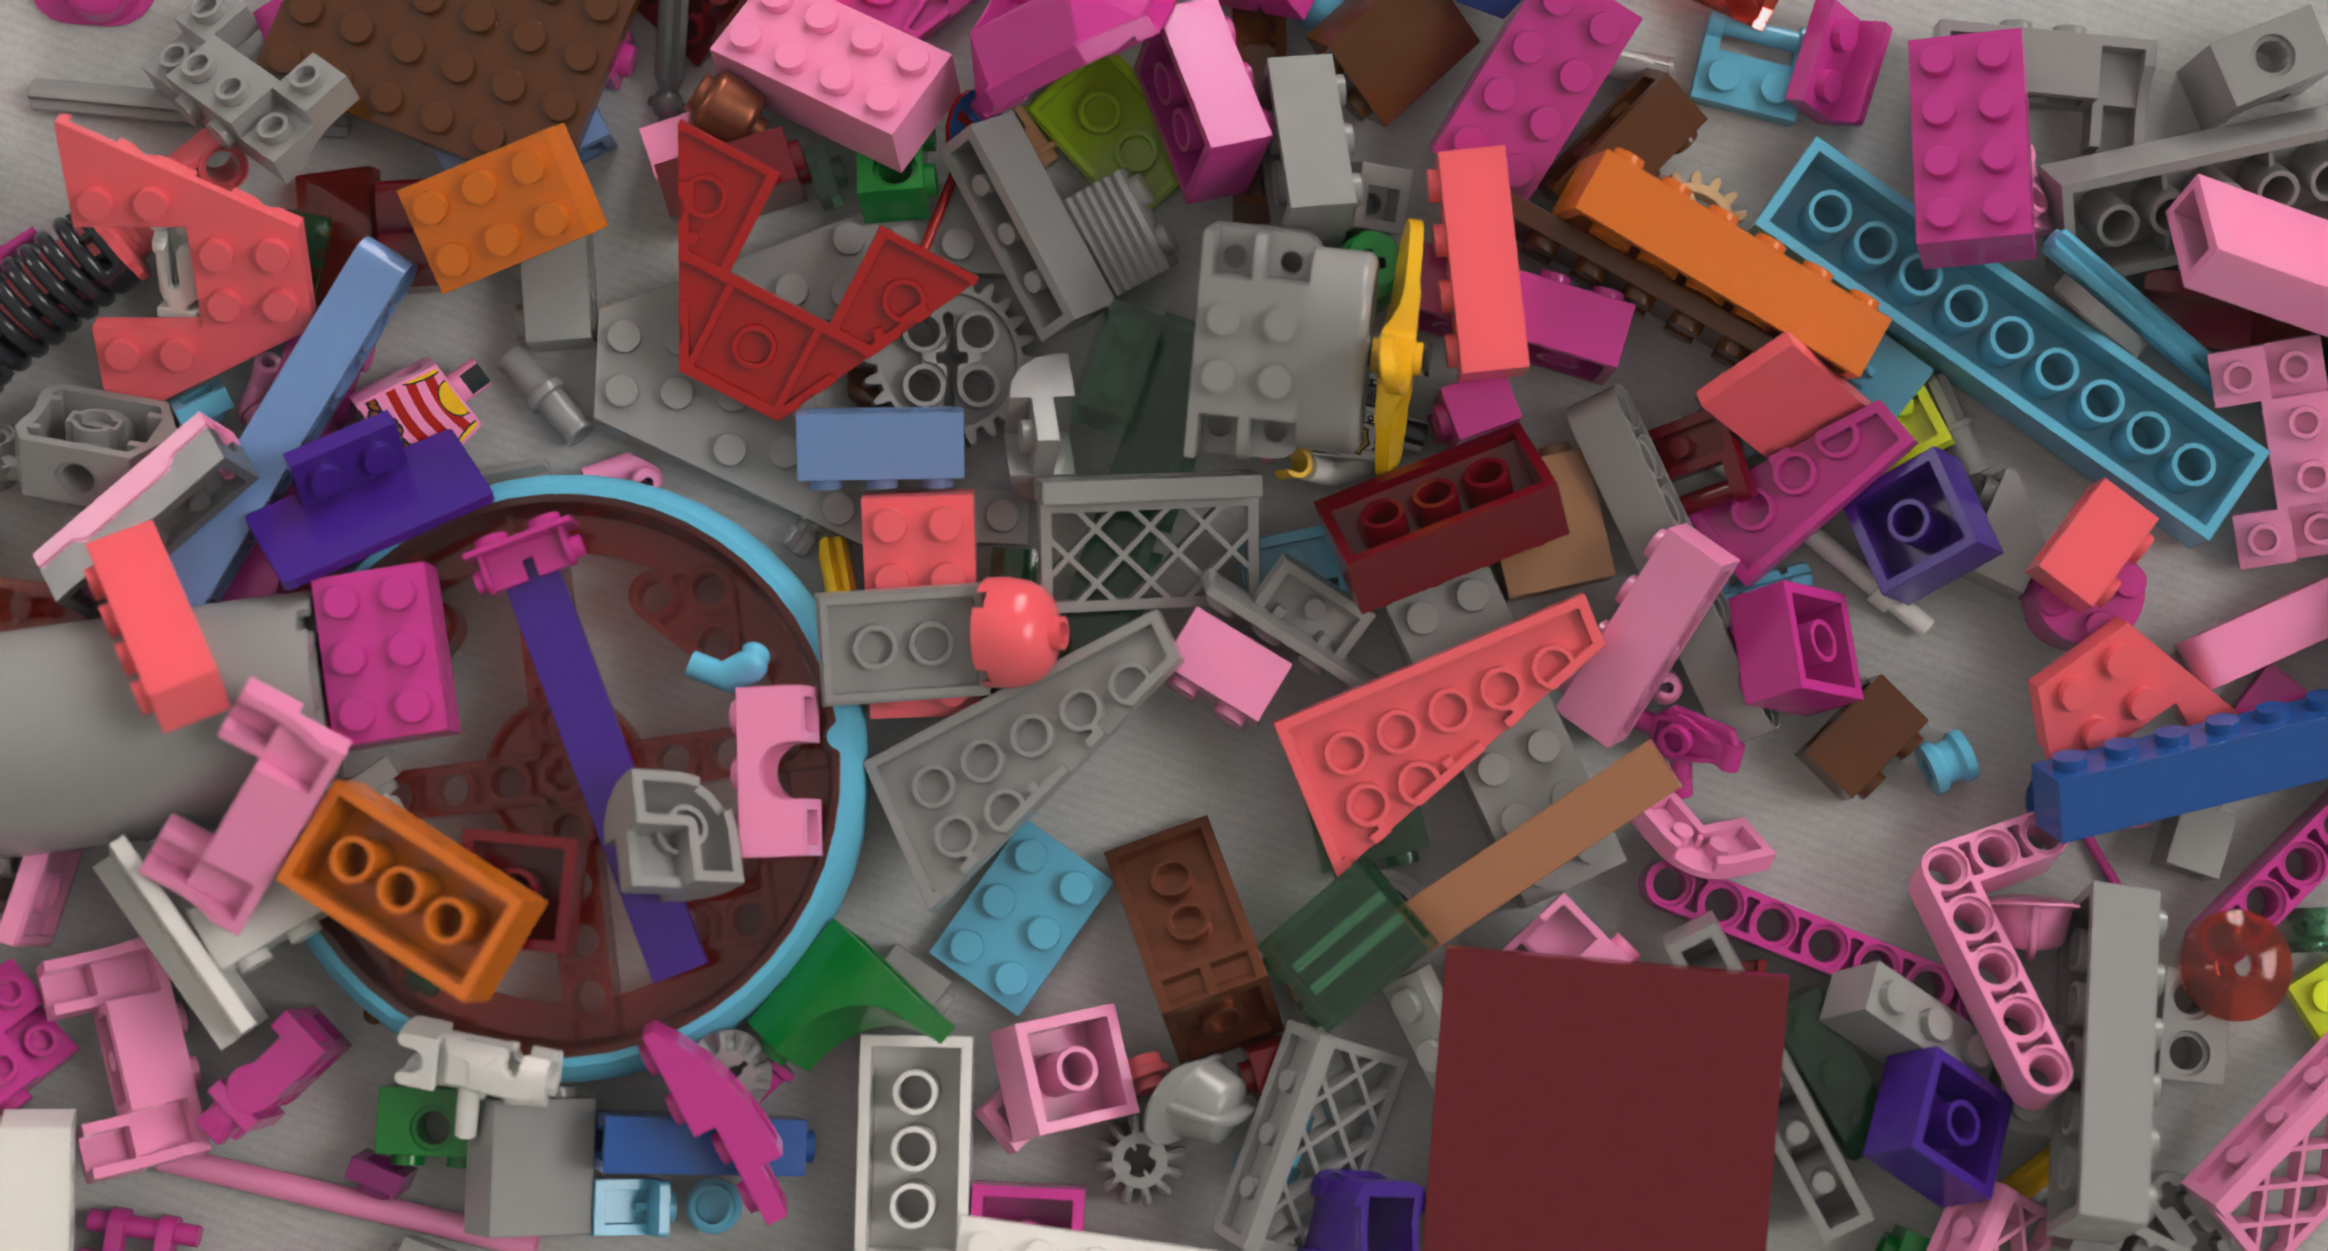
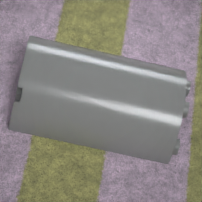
M312 589L190 606L218 669L231 707L234 706L247 681L252 676L303 703L299 714L327 728L316 645H320ZM103 618L0 632L1 858L9 859L109 845L123 835L129 842L158 838L172 812L208 831L216 830L258 757L217 737L231 709L163 734L155 712L143 716L130 683L141 679L139 674L127 677L114 644L124 641L123 635L111 639ZM342 763L321 798L324 799L335 779L344 780Z

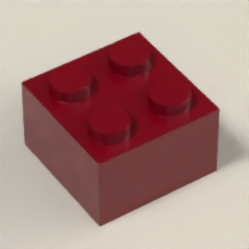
M463 828L461 846L548 901L520 950L559 954L577 953L589 840Z

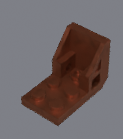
M1208 815L1104 852L1180 1066L1207 1058L1212 1054H1222L1239 1048L1241 1045L1285 1031L1266 968Z

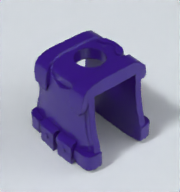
M1324 1169L1313 1177L1310 1187V1195L1315 1196L1313 1213L1304 1246H1298L1297 1251H1419V1218L1421 1213H1424L1426 1205V1193L1422 1186L1406 1180L1390 1179L1380 1173L1361 1169Z

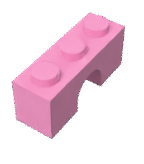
M801 684L736 687V701H733L730 705L729 722L732 732L737 737V757H734L731 763V782L733 788L738 791V813L734 815L738 828L741 858L823 856L821 799H795L783 790L778 779L779 762L790 748L800 744L820 743L818 687Z

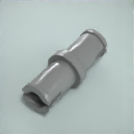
M524 344L515 346L500 359L498 368L527 397L526 405L534 414L541 413L569 447L578 444L591 433L595 427L594 422L588 419L565 393L567 386L558 376L551 377L530 354Z

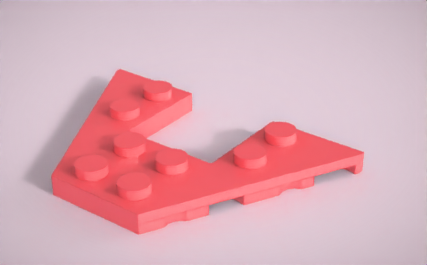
M59 114L54 122L73 227H186L201 317L197 318L97 317L92 326L103 390L164 401L304 333L317 309L303 217L280 207L265 206L257 197L237 188H234L232 192L198 178V171L161 155L152 156L144 154L130 141L120 138L116 142L70 122L72 116L68 114Z

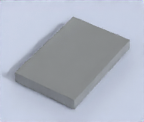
M981 582L815 593L822 707L991 695V688L984 687L981 683L989 679L987 672L975 671L970 644L972 608L984 606L985 592H977Z

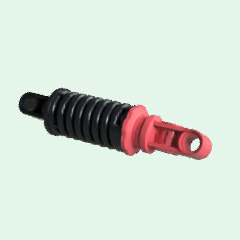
M207 128L197 132L190 140L166 157L198 171V178L230 192L234 188H238L245 181L249 172V163L245 154L235 146L229 150L222 147L208 132ZM219 151L231 152L225 164L219 167L206 166L212 154ZM71 213L65 216L66 218L58 217L53 221V228L59 236L57 240L46 231H39L35 234L34 242L41 251L40 253L30 244H22L18 247L17 255L23 262V266L10 256L1 260L0 268L7 278L0 273V393L4 391V386L10 383L12 376L15 375L12 370L21 372L31 366L32 357L41 358L48 353L49 344L58 345L65 340L66 332L78 331L82 327V318L85 320L95 318L99 313V306L108 307L115 302L116 293L125 294L140 282H145L152 276L146 258L149 257L150 253L153 254L152 239L154 230L149 227H72Z

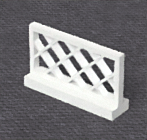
M123 835L109 844V856L94 865L92 869L215 1044L222 1051L268 1020L269 1016L236 970L219 971L186 911L192 908L188 901L171 889L138 873L151 850L145 840L131 841L129 843Z

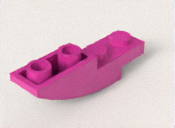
M655 1019L646 1023L642 1035L645 1043L639 1045L638 1049L650 1074L655 1076L661 1073L670 1090V1093L664 1095V1098L675 1122L679 1126L687 1122L694 1137L714 1127L717 1129L716 1132L711 1134L713 1144L723 1163L727 1165L734 1162L743 1180L737 1183V1188L746 1208L751 1214L760 1211L767 1226L788 1216V1199L769 1165V1162L782 1156L783 1141L766 1112L742 1082L705 1048L681 1032Z

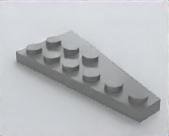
M1154 609L1060 658L1040 681L1025 687L1003 688L863 761L866 772L930 912L937 913L1185 662L1159 610Z

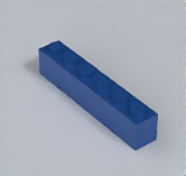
M2328 689L2313 690L2306 693L2303 699L2286 703L2281 701L2262 702L2255 706V710L2236 715L2231 713L2212 714L2205 718V722L2190 726H2162L2157 728L2154 734L2144 737L2108 739L2103 743L2102 747L2085 751L2075 749L2061 750L2054 753L2052 759L2031 763L2035 823L2039 828L2063 844L2328 779Z

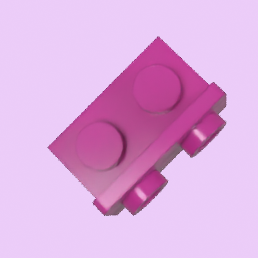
M1815 0L1785 100L1818 124L1857 127L1863 125L1890 40L1892 27L1884 21L1860 20L1837 0Z

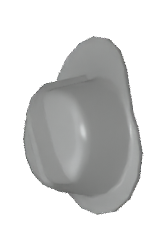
M1217 1053L1207 1058L1185 1063L1173 1069L1160 1082L1152 1094L1145 1111L1143 1127L1146 1138L1155 1145H1168L1184 1139L1207 1144H1218L1227 1139L1237 1125L1254 1116L1257 1107L1247 1099L1246 1084L1238 1075L1226 1067V1059L1222 1054Z

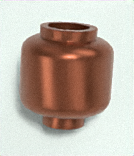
M729 70L721 71L715 77L707 72L684 107L690 113L688 118L689 124L725 143L762 132L769 123V120L761 115L766 102L764 94Z

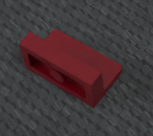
M2163 269L2146 271L2143 295L2205 348L2212 351H2223L2250 346L2254 311L2184 287L2180 271Z

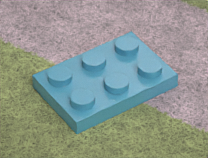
M1028 820L1007 842L929 953L1019 1017L1112 887L1114 881Z

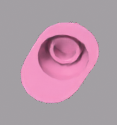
M2003 894L1988 897L2013 948L2022 950L2024 957L2028 961H2034L2037 951L2053 950L2062 947L2067 938L2073 911L2081 908V905H2076L2069 900L2043 895Z

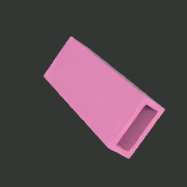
M2197 174L2165 212L2184 287L2328 337V220Z

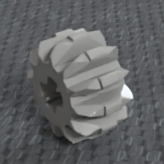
M1137 1113L1128 1116L1131 1131L1127 1133L1124 1132L1117 1121L1111 1120L1107 1126L1110 1132L1118 1139L1117 1143L1115 1144L1105 1138H1097L1095 1147L1100 1151L1113 1154L1112 1158L1099 1159L1093 1162L1094 1171L1102 1172L1113 1169L1115 1172L1105 1179L1102 1183V1189L1105 1192H1109L1120 1182L1124 1183L1125 1186L1120 1195V1203L1125 1205L1131 1200L1133 1188L1141 1189V1202L1144 1207L1152 1205V1195L1149 1187L1153 1185L1157 1187L1165 1198L1170 1197L1172 1189L1162 1177L1166 1174L1174 1179L1182 1180L1184 1178L1185 1171L1179 1166L1168 1164V1160L1185 1157L1187 1155L1186 1147L1175 1146L1166 1149L1165 1145L1153 1144L1146 1138L1144 1129H1139V1116ZM1136 1144L1149 1146V1157L1156 1160L1152 1169L1148 1170L1144 1166L1143 1173L1141 1174L1131 1171V1160L1124 1157L1125 1152L1130 1147L1137 1151Z

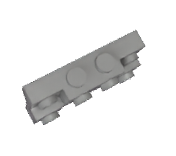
M194 0L174 18L183 33L143 67L155 88L173 101L176 109L188 122L194 126H197L200 122L204 123L208 132L222 147L227 150L233 146L237 147L286 184L307 166L317 142L325 131L360 99L347 75L315 53H311L280 81L237 51L236 48L259 29L247 6L238 0Z
M1940 19L1933 27V37L2022 28L2027 61L2029 107L2083 112L2080 154L2090 155L2144 143L2148 99L2156 67L2157 40L2086 33L2085 27L2073 24L2057 25L2053 27V30L2032 28V22L2022 19L2003 20L1999 22V25Z

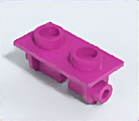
M558 511L549 512L527 522L529 529L508 537L506 531H500L477 539L474 542L476 549L462 554L463 560L471 565H479L481 571L472 574L478 592L484 594L490 591L494 596L500 592L530 582L524 561L532 558L540 577L579 564L578 558L587 555L585 545L579 534L570 537L568 531L580 527L578 522L569 514L561 517Z

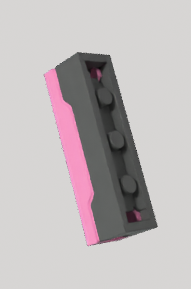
M198 411L34 552L32 556L37 566L41 568L40 572L55 601L89 619H95L101 614L98 607L109 603V601L105 598L96 602L83 569L94 566L86 543L153 520L169 556L256 482L259 476L243 448L240 447L241 444L234 432Z

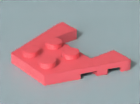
M2118 616L2027 680L2038 744L2044 748L2046 760L2052 759V755L2061 750L2075 749L2085 751L2102 747L2103 743L2108 739L2129 737L2170 706L2181 726L2184 727L2205 722V718L2212 714H2238L2234 708L2131 624Z

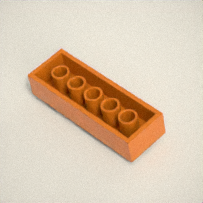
M1618 147L1614 151L1606 149L1580 160L1551 214L1774 338L1788 330L1844 379L1861 377L1892 321L1890 317L1878 311L1880 303L1876 299L1856 289H1850L1849 293L1831 283L1834 276L1825 268L1810 261H1804L1801 265L1784 254L1787 248L1780 241L1763 233H1757L1756 236L1751 235L1737 226L1740 220L1733 213L1713 204H1710L1708 208L1689 198L1692 194V190L1689 187L1668 176H1663L1659 180L1642 169L1645 165L1642 159L1625 149Z

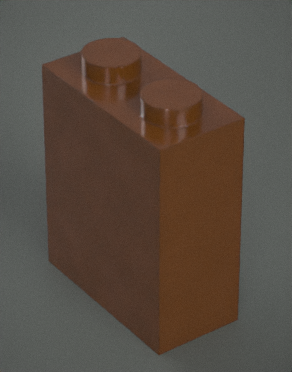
M1345 0L1305 36L1316 52L1314 55H1333L1335 73L1343 74L1345 78L1346 109L1361 122L1368 119L1385 128L1481 42L1453 0Z

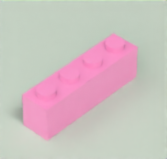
M1687 523L1670 527L1667 530L1662 528L1654 535L1644 551V556L1649 560L1639 576L1631 575L1620 588L1615 598V601L1620 606L1610 621L1605 619L1598 625L1606 646L1559 687V691L1564 695L1556 706L1557 712L1607 748L1626 740L1740 562L1734 555Z

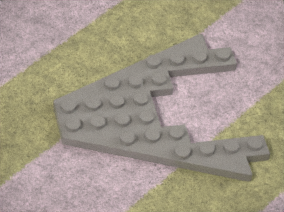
M945 183L938 185V196L929 197V219L865 224L863 215L860 213L737 258L731 271L830 322L880 224L920 245ZM956 184L930 251L979 277L1008 279ZM679 280L599 309L593 418L595 421L797 517L819 525L825 530L863 547L861 497L865 491L960 489L959 487L922 488L911 485H898L897 488L867 489L865 488V480H843L842 489L812 490L809 488V481H797V410L778 422L679 371ZM816 395L800 405L799 408H815ZM975 488L977 545L1028 547L1030 502L1021 499L1014 490Z

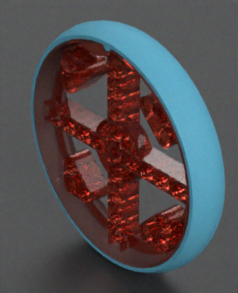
M544 475L507 480L489 485L493 491L494 502L352 563L342 574L424 561L438 568L442 594L471 577L473 573L481 571L479 565L473 566L463 560L462 554L476 549L474 542L477 539L500 531H506L508 537L529 529L527 525L529 520L549 512L558 511L561 517L569 514L578 522L580 527L568 531L570 537L577 534L581 536L587 554L614 557L653 569L639 574L632 581L628 591L630 606L638 616L690 656H692L694 651L706 654L705 642L708 636L716 631H726L730 634L732 640L731 649L726 656L718 660L723 661L742 651L746 641L758 642L763 644L770 653V661L767 665L768 671L766 673L772 686L801 684L818 687L820 743L800 744V751L793 760L779 762L778 775L790 773L791 797L795 799H821L823 856L776 857L773 861L772 858H758L759 864L756 873L751 878L744 880V884L723 894L686 901L690 913L699 910L708 917L710 930L707 937L701 942L709 963L661 982L651 983L637 990L622 994L605 853L578 781H570L571 789L567 790L565 785L555 782V773L563 771V763L566 762L568 767H573L561 736H553L549 731L548 717L552 711L519 626L528 704L517 710L501 726L489 747L486 760L403 770L393 779L397 784L406 783L411 788L413 801L407 811L424 822L492 813L504 832L561 837V826L568 817L577 815L583 820L586 827L583 839L589 840L586 873L591 878L592 891L582 901L580 928L585 925L592 927L597 932L599 943L596 951L588 957H583L578 952L571 954L557 953L563 1002L519 998L495 991L489 1002L463 1003L425 977L422 979L414 977L408 966L330 915L319 920L323 929L306 939L305 942L337 984L360 1007L397 1034H399L406 1022L413 1017L427 1016L453 1022L454 1031L506 1041H518L521 1044L520 1049L523 1055L531 1056L532 1048L535 1045L561 1050L563 1052V1066L560 1082H587L623 1077L648 1070L638 1049L639 1045L645 1043L642 1035L646 1023L655 1019L681 1032L694 1042L716 1030L736 1029L755 1013L775 987L788 975L828 923L835 918L854 875L865 836L870 800V778L863 765V761L870 758L866 717L862 704L822 707L815 599L800 579L766 545L735 522L701 503L669 490L627 479L596 475ZM570 566L562 569V573L576 607L572 569ZM710 577H720L725 584V593L722 599L711 605L701 603L698 597V588L701 583ZM656 584L667 585L670 592V600L667 606L660 611L649 612L644 605L646 591ZM443 602L444 613L448 616L450 622L447 637L450 658H452L467 637L468 625L465 616L458 609ZM316 645L324 711L330 720L320 645ZM614 708L637 769L665 771L663 760L666 753L671 748L682 746L688 751L690 757V764L684 773L701 777L700 785L731 781V769H724L718 760L720 746L725 741L737 739L731 727L641 739L627 718ZM517 768L522 773L524 779L523 788L516 797L505 798L499 788L500 778L507 770ZM461 775L467 781L468 795L461 804L452 806L446 800L444 794L445 786L451 778ZM302 828V830L300 831L298 837H297L296 840H295V843H297V842L299 841V839H300L301 835L303 834L305 828ZM750 903L759 905L765 914V924L762 930L754 935L744 933L738 924L740 910ZM589 981L599 983L605 992V1002L602 1008L594 1013L586 1010L581 1005L579 999L582 987Z

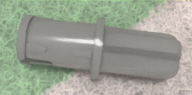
M1944 373L1931 376L1924 385L1955 444L1945 448V452L1961 460L1969 478L1990 469V465L1986 462L1970 424L1974 423L1973 417L1966 418L1948 376Z

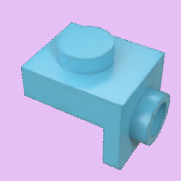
M655 1177L593 1178L592 1230L587 1235H650L654 1237H668L670 1224L675 1221L677 1214V1199L674 1191L671 1190L670 1181Z

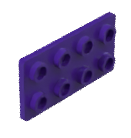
M385 410L283 453L282 455L296 494L249 513L245 519L283 588L290 591L494 502L495 498L492 489L453 430H444L407 447H403L396 422L389 411Z

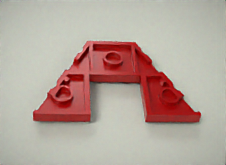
M680 119L677 125L680 372L779 422L797 410L800 405L834 384L837 379L864 360L871 358L898 339L901 334L925 320L938 308L978 282L979 276L881 224L830 322L732 272L731 269L781 172Z

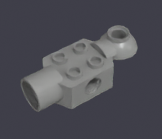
M60 383L42 390L41 394L37 397L34 409L21 418L18 424L0 421V492L10 489L18 481L22 495L46 499L57 504L70 503L88 507L97 497L107 491L136 466L139 461L144 459L178 429L175 426L169 402Z

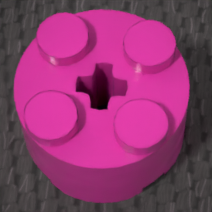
M2127 561L2116 575V578L2121 581V585L2112 598L2101 608L2095 604L2093 607L2080 612H2076L2031 577L2024 594L2019 595L2025 615L2024 620L2029 630L2045 644L2064 651L2070 650L2116 616L2133 626L2138 620L2144 605L2147 577L2137 563L2132 564L2130 561Z

